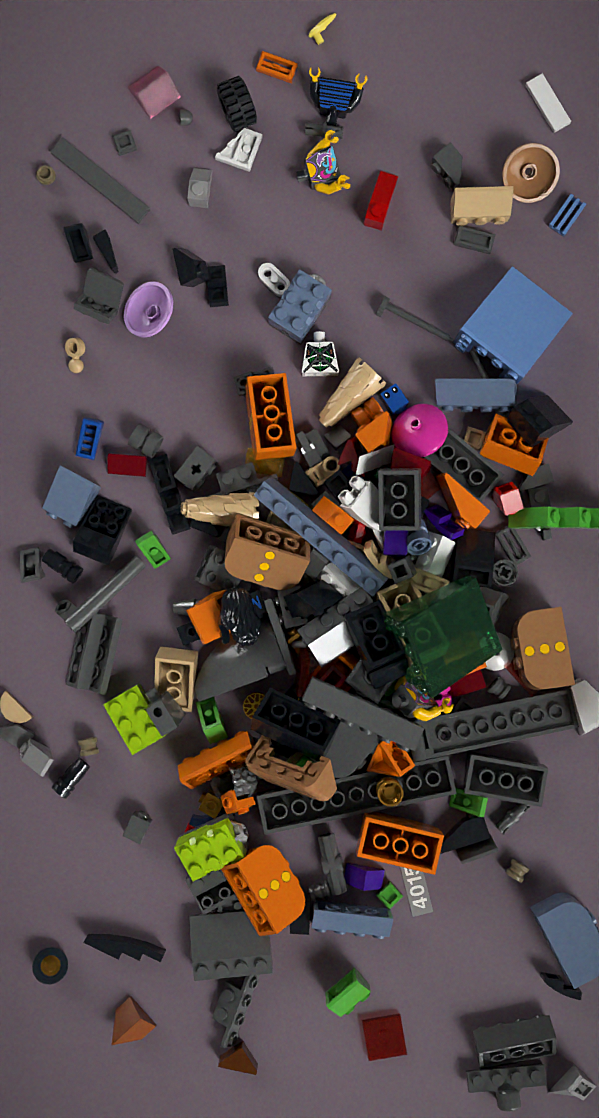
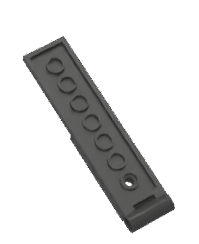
M568 689L439 715L428 721L415 720L413 722L420 724L424 731L415 751L410 749L412 761L415 762L578 728L579 725L571 690ZM443 731L446 734L444 739L441 737Z

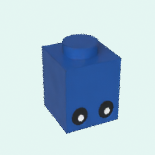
M396 383L379 395L391 416L395 413L399 415L407 409L406 406L409 401Z

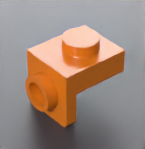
M234 790L221 795L222 805L227 815L238 812V815L250 811L249 807L256 804L253 797L237 800Z

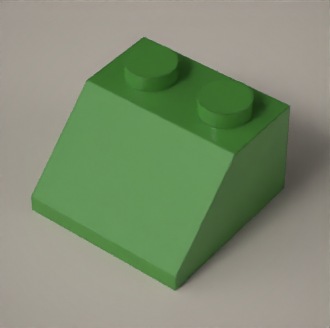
M353 968L325 992L326 1006L340 1017L344 1014L348 1015L354 1010L355 1005L359 1001L363 1002L369 997L371 992L370 985L357 969Z

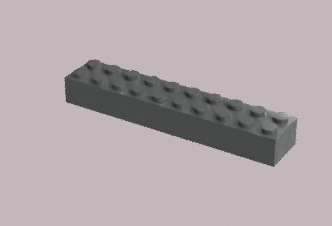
M444 755L413 762L415 766L401 777L369 772L365 769L355 771L347 777L335 778L337 790L327 801H318L283 787L257 792L264 834L456 794L449 757ZM393 777L399 781L403 789V798L398 805L386 806L380 802L376 793V785L381 778Z

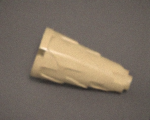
M360 357L355 360L347 375L340 382L337 390L329 398L319 414L321 417L319 421L326 428L329 425L333 427L342 418L344 419L352 410L363 404L371 395L373 396L387 384L384 380L379 383L382 378L367 363L364 362L360 365L359 363L362 361Z
M255 492L230 493L228 495H212L210 497L186 499L185 502L181 503V514H184L185 518L210 522L213 525L229 526L231 528L236 514L258 520L259 512L256 511V506L259 507V500L253 496Z

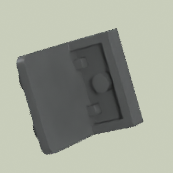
M90 268L87 271L83 294L75 302L74 309L102 323L109 324L118 314L124 283Z

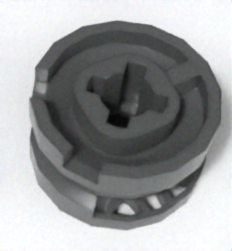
M503 559L494 563L492 582L499 586L511 585L518 578V567L511 560Z

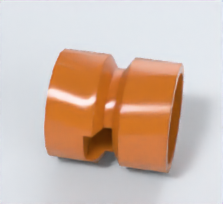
M371 397L363 403V408H355L350 412V415L360 428L364 424L368 425L371 423L374 416L380 412L384 413L379 403Z

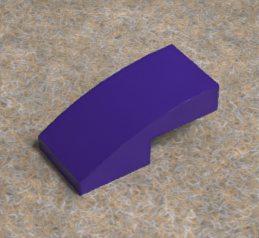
M438 504L425 510V514L431 523L448 539L454 540L463 535L465 529L450 520L451 512Z

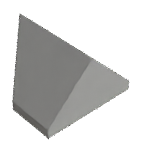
M573 1065L548 1093L574 1096L584 1101L597 1086L577 1066Z

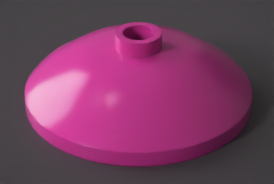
M413 405L400 413L394 421L391 431L392 441L397 449L419 457L428 456L437 451L445 442L448 434V422L444 413L433 405Z

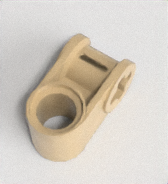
M329 456L305 473L310 477L315 488H318L339 469L341 470L342 464L338 465V458ZM331 460L337 462V468L333 471L328 468V462Z

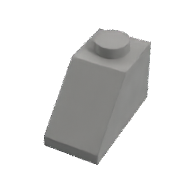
M193 168L187 197L189 206L208 208L212 170Z
M31 738L28 743L24 742L20 748L21 761L43 777L53 762L51 749Z

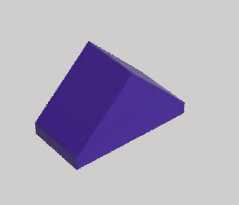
M346 863L344 877L346 884L360 890L382 889L385 870Z

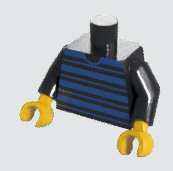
M310 67L309 74L312 77V80H310V96L314 106L319 109L320 115L326 116L325 123L327 125L336 126L338 118L345 119L347 113H352L360 104L364 90L363 85L368 81L367 75L365 76L363 83L358 79L360 73L355 78L356 82L320 77V80H318L321 73L320 68L318 67V74L313 75Z

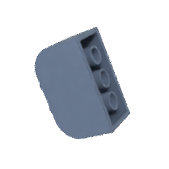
M563 892L553 894L529 907L565 977L573 988L576 989L598 977L599 929L592 912L587 907L584 908L574 896Z

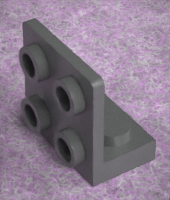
M210 545L194 580L217 591L237 588L241 579L232 576L226 570L225 551Z

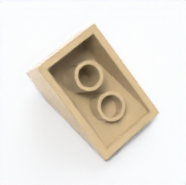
M160 647L155 657V688L160 695L166 691L169 692L183 711L192 712L198 651Z

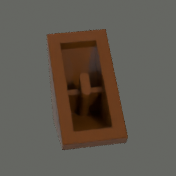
M241 1041L220 1055L218 1067L256 1075L258 1063L244 1041Z

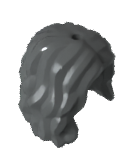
M246 764L238 765L237 768L229 767L230 772L226 773L223 777H213L210 783L213 786L214 794L220 800L221 795L230 790L235 791L237 800L249 798L255 793L258 784L255 774L247 769Z

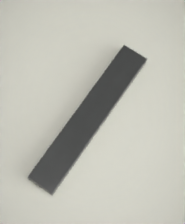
M61 138L50 151L54 157L136 223L139 224L150 211V207L64 138Z

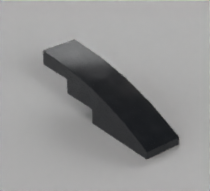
M164 454L149 459L172 535L190 530L188 518L181 514L182 498L168 455Z
M88 934L83 942L118 960L121 954L124 953L140 961L144 954L161 962L166 952V949L149 942L113 934Z

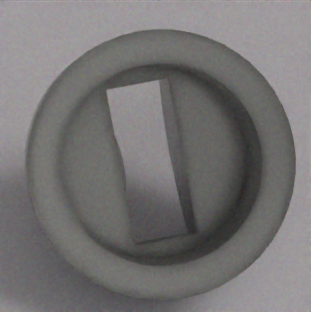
M180 110V126H187L192 123L193 115L190 111Z

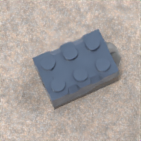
M299 269L290 286L282 295L281 300L269 315V325L301 345L331 299L332 289L326 286L325 280L319 275H308Z

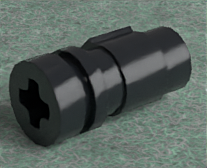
M49 549L42 558V562L57 573L62 574L61 576L64 579L67 578V581L72 584L79 579L83 572L81 566L76 565L73 561H68L65 556L52 549Z
M78 758L67 768L63 777L60 776L58 781L52 785V789L66 799L71 794L70 791L75 789L74 786L84 777L90 766L83 759Z

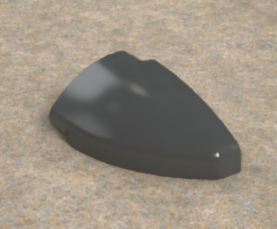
M268 615L260 618L262 622L259 628L260 635H258L257 642L252 646H241L239 643H236L232 634L229 633V643L223 644L221 640L204 661L194 685L198 701L266 678L268 676L266 667H268L270 674L286 669Z

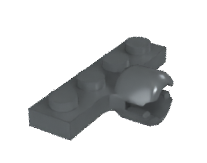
M542 1063L466 1071L468 1092L495 1091L497 1107L501 1111L520 1109V1090L522 1088L547 1086L544 1064Z

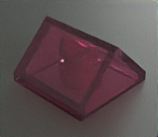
M157 66L128 87L150 119L181 97L168 72L160 66Z

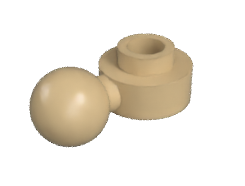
M70 338L65 344L67 354L72 357L68 367L71 372L80 373L84 368L80 356L85 352V344L80 338Z

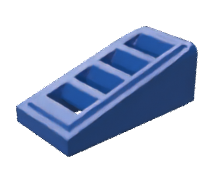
M87 417L83 418L75 456L95 460L103 429V421ZM88 425L96 426L97 428L95 430L87 427ZM86 432L95 434V437L87 436L85 434ZM84 440H87L94 443L93 445H90L83 442ZM82 447L92 449V452L82 451Z

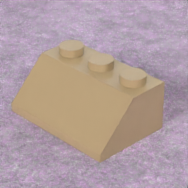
M513 186L455 188L450 201L451 224L456 223L458 226H464L468 223L484 225L487 222H494V224L500 225L508 222L512 209Z

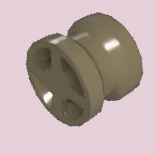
M97 737L78 740V745L81 746L80 756L99 753V748L96 746Z
M512 859L511 866L506 869L505 873L522 883L524 874L528 873L530 869L521 862Z

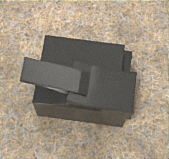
M316 428L306 434L303 431L296 434V445L310 468L330 456Z

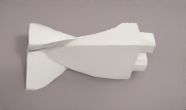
M353 476L349 481L350 486L353 488L351 492L343 490L338 495L342 503L339 507L348 515L373 530L377 543L383 552L384 530H379V491L371 481H364L359 476Z

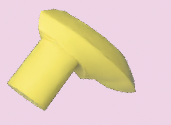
M336 13L324 18L310 31L309 37H314L318 45L324 42L320 32L325 30L327 25L332 22L336 17Z

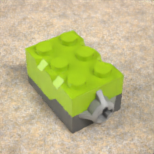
M225 813L180 834L174 849L192 881H195L213 870H220L226 864H233L244 858L249 847L247 841L248 831L244 824L236 821L233 814L227 815Z

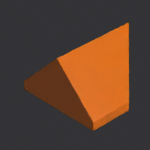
M381 741L378 743L366 771L401 777L412 769L415 764L409 754L398 748L395 742L390 741L389 744Z

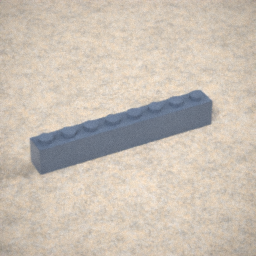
M270 477L265 480L253 495L372 597L388 580V577L384 576L373 566L367 556L312 512L308 506L275 478Z

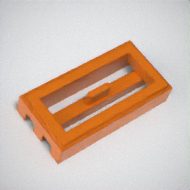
M262 51L256 71L292 83L298 63ZM264 58L267 59V60H270V61L279 63V64H281V65L290 67V68H292V69L289 70V69L284 68V67H281L280 65H277V64H275V63L272 64V63H270V62L264 61Z

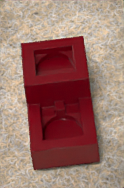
M481 669L455 680H450L451 690L448 693L451 694V698L486 688Z

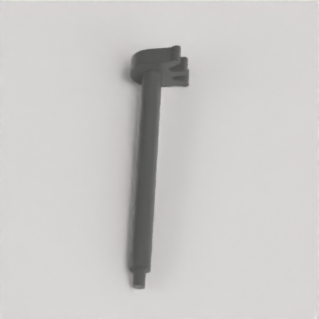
M384 297L376 313L377 316L381 317L383 311L387 309L443 340L453 343L454 339L449 334L388 303L390 298Z

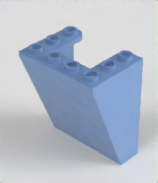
M512 266L463 325L453 343L456 344V349L462 353L470 352L473 346L476 347L475 350L480 355H486L490 358L491 363L495 367L504 369L499 375L500 379H515L517 385L573 313Z

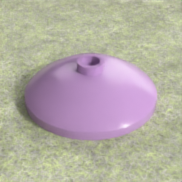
M147 282L133 291L124 309V322L132 334L143 338L150 337L165 327L173 311V297L170 290L159 282Z

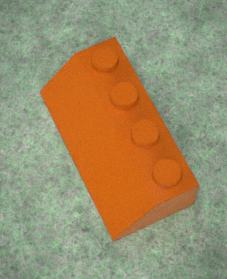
M240 731L232 739L222 740L217 743V746L211 749L206 748L195 757L185 758L182 761L183 763L178 765L180 782L192 790L212 780L213 777L228 772L229 767L236 768L238 765L244 764L246 757L255 746L252 735L248 731Z

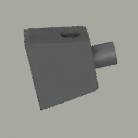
M155 687L151 688L145 693L150 700L146 712L160 735L164 736L179 726L186 713L169 692L166 691L160 695Z

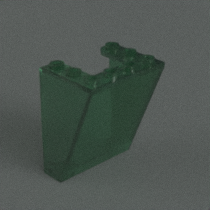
M469 575L384 613L386 618L384 623L387 630H392L395 635L404 639L406 644L404 646L405 653L408 657H411L413 662L405 674L407 682L430 698L437 696L503 650L478 581L475 577Z

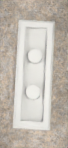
M543 73L526 82L527 90L553 133L571 123L570 118Z

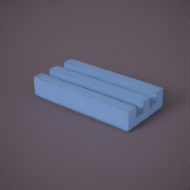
M570 194L549 224L551 229L563 237L586 206V203H581L580 199L574 198L573 194ZM571 201L573 204L559 225H554ZM578 206V211L575 213V215L568 223L564 231L560 229L569 217V215L572 213L574 208Z

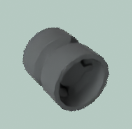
M138 424L129 438L128 445L136 450L142 449L143 454L153 458L159 450L164 437L156 432L150 433L149 428Z

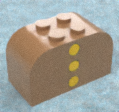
M236 514L227 535L225 552L226 570L236 578L276 590H288L295 587L301 580L310 562V543L297 532Z
M562 607L534 610L520 616L512 627L510 647L512 651H515L516 658H513V665L515 670L518 669V675L522 683L534 690L575 685Z

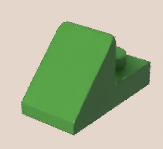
M152 530L135 540L137 546L154 569L171 559Z
M455 787L456 794L451 795L449 806L478 817H484L488 798L465 794L464 789Z

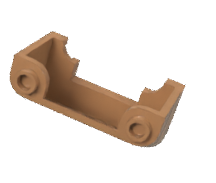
M263 735L245 759L247 769L267 782L318 801L329 800L337 790L329 758L321 756L320 761L317 763H312L308 760L302 768L274 758V748L270 747L272 744L271 739Z

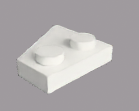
M244 128L235 139H232L227 144L225 149L216 154L215 160L250 172L262 140V134Z

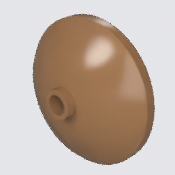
M523 144L513 150L507 157L502 170L504 186H513V198L520 202L532 203L542 200L553 191L558 182L560 174L558 159L554 152L543 144ZM527 168H531L529 174H525Z

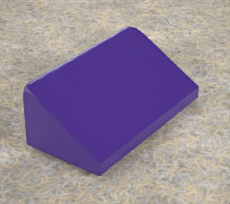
M384 530L383 555L398 558L406 556L408 530Z

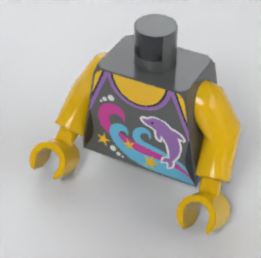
M332 130L327 131L325 138L307 154L305 169L296 171L298 183L309 180L312 190L328 195L341 190L342 187L345 189L350 188V184L344 183L350 178L346 175H341L333 145L330 146V143H337L339 140L338 137L331 139V136L335 133Z
M427 666L423 669L416 667L412 671L409 670L407 675L398 678L394 686L395 692L392 694V704L394 707L400 708L407 718L428 721L441 715V712L450 713L453 709L454 704L447 706L450 702L448 697L444 698L441 706H439L421 680L415 677V675H422Z

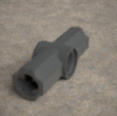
M326 833L318 836V842L322 853L321 862L324 874L327 875L331 895H339L347 892L343 873V859L338 851L335 834Z

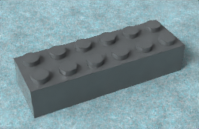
M314 676L311 677L302 697V700L305 701V706L316 710L318 707L323 710V714L334 718L336 715L341 718L342 723L351 727L356 724L360 726V731L371 735L372 732L378 734V739L389 744L390 741H393L398 748L406 752L409 749L415 751L424 731L420 724Z

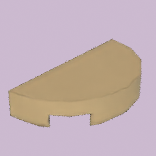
M7 690L3 693L0 700V708L6 719L14 723H23L34 717Z

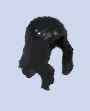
M242 588L229 589L222 595L221 612L218 619L222 643H229L230 630L236 643H239L241 646H252L258 640V635H260L259 628L262 622L255 612L250 594Z

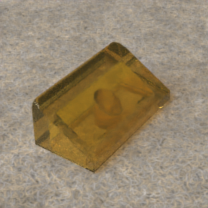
M248 448L245 464L252 462L256 473L265 475L277 474V477H281L285 457L255 460L252 448Z

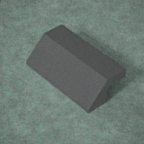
M96 613L78 630L66 685L106 695L123 619Z

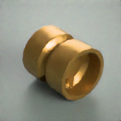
M384 777L378 781L376 793L380 802L386 806L398 805L403 798V789L399 781L393 777Z

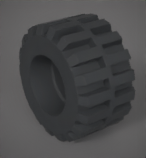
M238 75L217 84V94L231 129L236 132L256 124L257 115L244 80Z

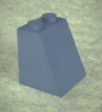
M60 465L42 508L47 511L46 515L51 518L57 519L59 517L63 519V524L72 529L74 526L80 528L101 487Z

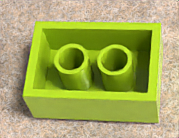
M140 683L103 704L132 755L164 737L160 735L146 712L150 700L145 695V691Z

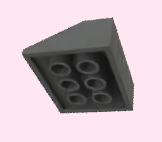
M244 910L189 916L194 981L272 973L273 961L270 935L259 936Z

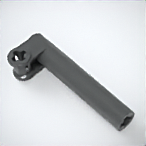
M134 556L81 605L76 607L69 600H63L57 604L55 608L56 613L76 633L137 576L146 565L139 557Z

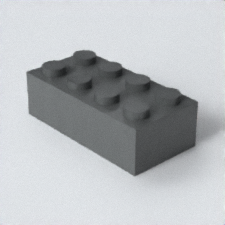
M448 428V434L443 445L434 453L421 457L431 461V469L437 474L448 473L480 502L483 501L504 476L501 471L450 428Z

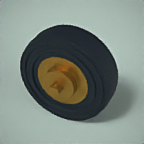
M45 948L33 960V974L43 984H55L66 975L68 959L64 952L58 948Z

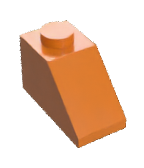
M325 496L312 509V512L341 536L354 521L351 516Z

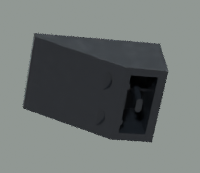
M97 495L73 540V552L109 566L132 509Z
M464 528L463 535L455 540L450 584L474 588L487 587L491 589L494 571L495 532Z

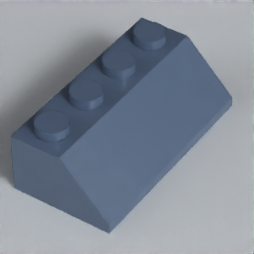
M435 379L437 406L444 412H452L453 409H461L462 412H472L473 409H480L481 412H492V409H500V412H511V409L516 406L517 385L515 379Z
M320 900L313 903L311 928L317 932L331 930L341 935L349 932L359 937H364L367 934L373 935L377 939H384V937L390 936L393 924L391 909Z

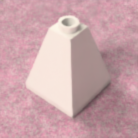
M579 678L574 680L575 685H571L569 689L571 690L578 720V733L582 736L599 727V693L586 680L581 681Z

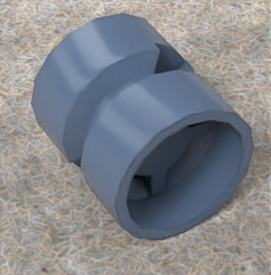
M422 519L420 530H408L407 551L412 555H422L428 552L432 546L426 524Z

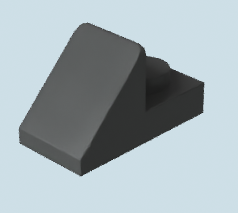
M339 424L324 436L340 457L347 441L351 439V435Z
M39 547L20 551L21 583L44 578L45 573L41 567V551Z

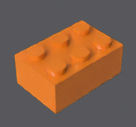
M495 414L488 427L479 454L533 476L542 462L549 438L531 448L506 421V417Z

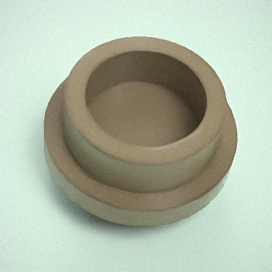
M45 165L37 170L36 177L41 184L49 185L54 182L56 174L52 167Z

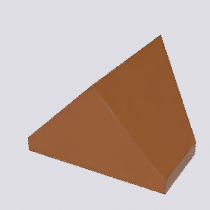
M131 996L116 1009L111 1045L142 1040L156 1027L154 1021Z

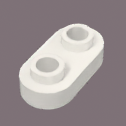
M264 263L259 267V279L276 296L282 297L285 290L290 286V281L271 263ZM270 272L271 276L266 277L264 274ZM283 285L285 288L283 290H279L278 286Z

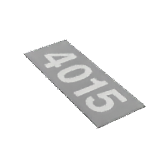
M400 867L412 916L415 917L433 912L424 872Z

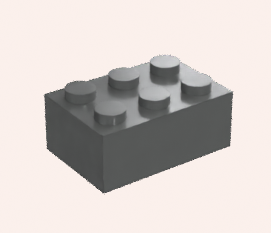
M421 468L380 469L378 471L379 530H420Z

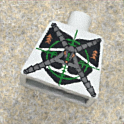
M314 332V342L306 343L302 377L338 376L339 368L333 342H325V332Z

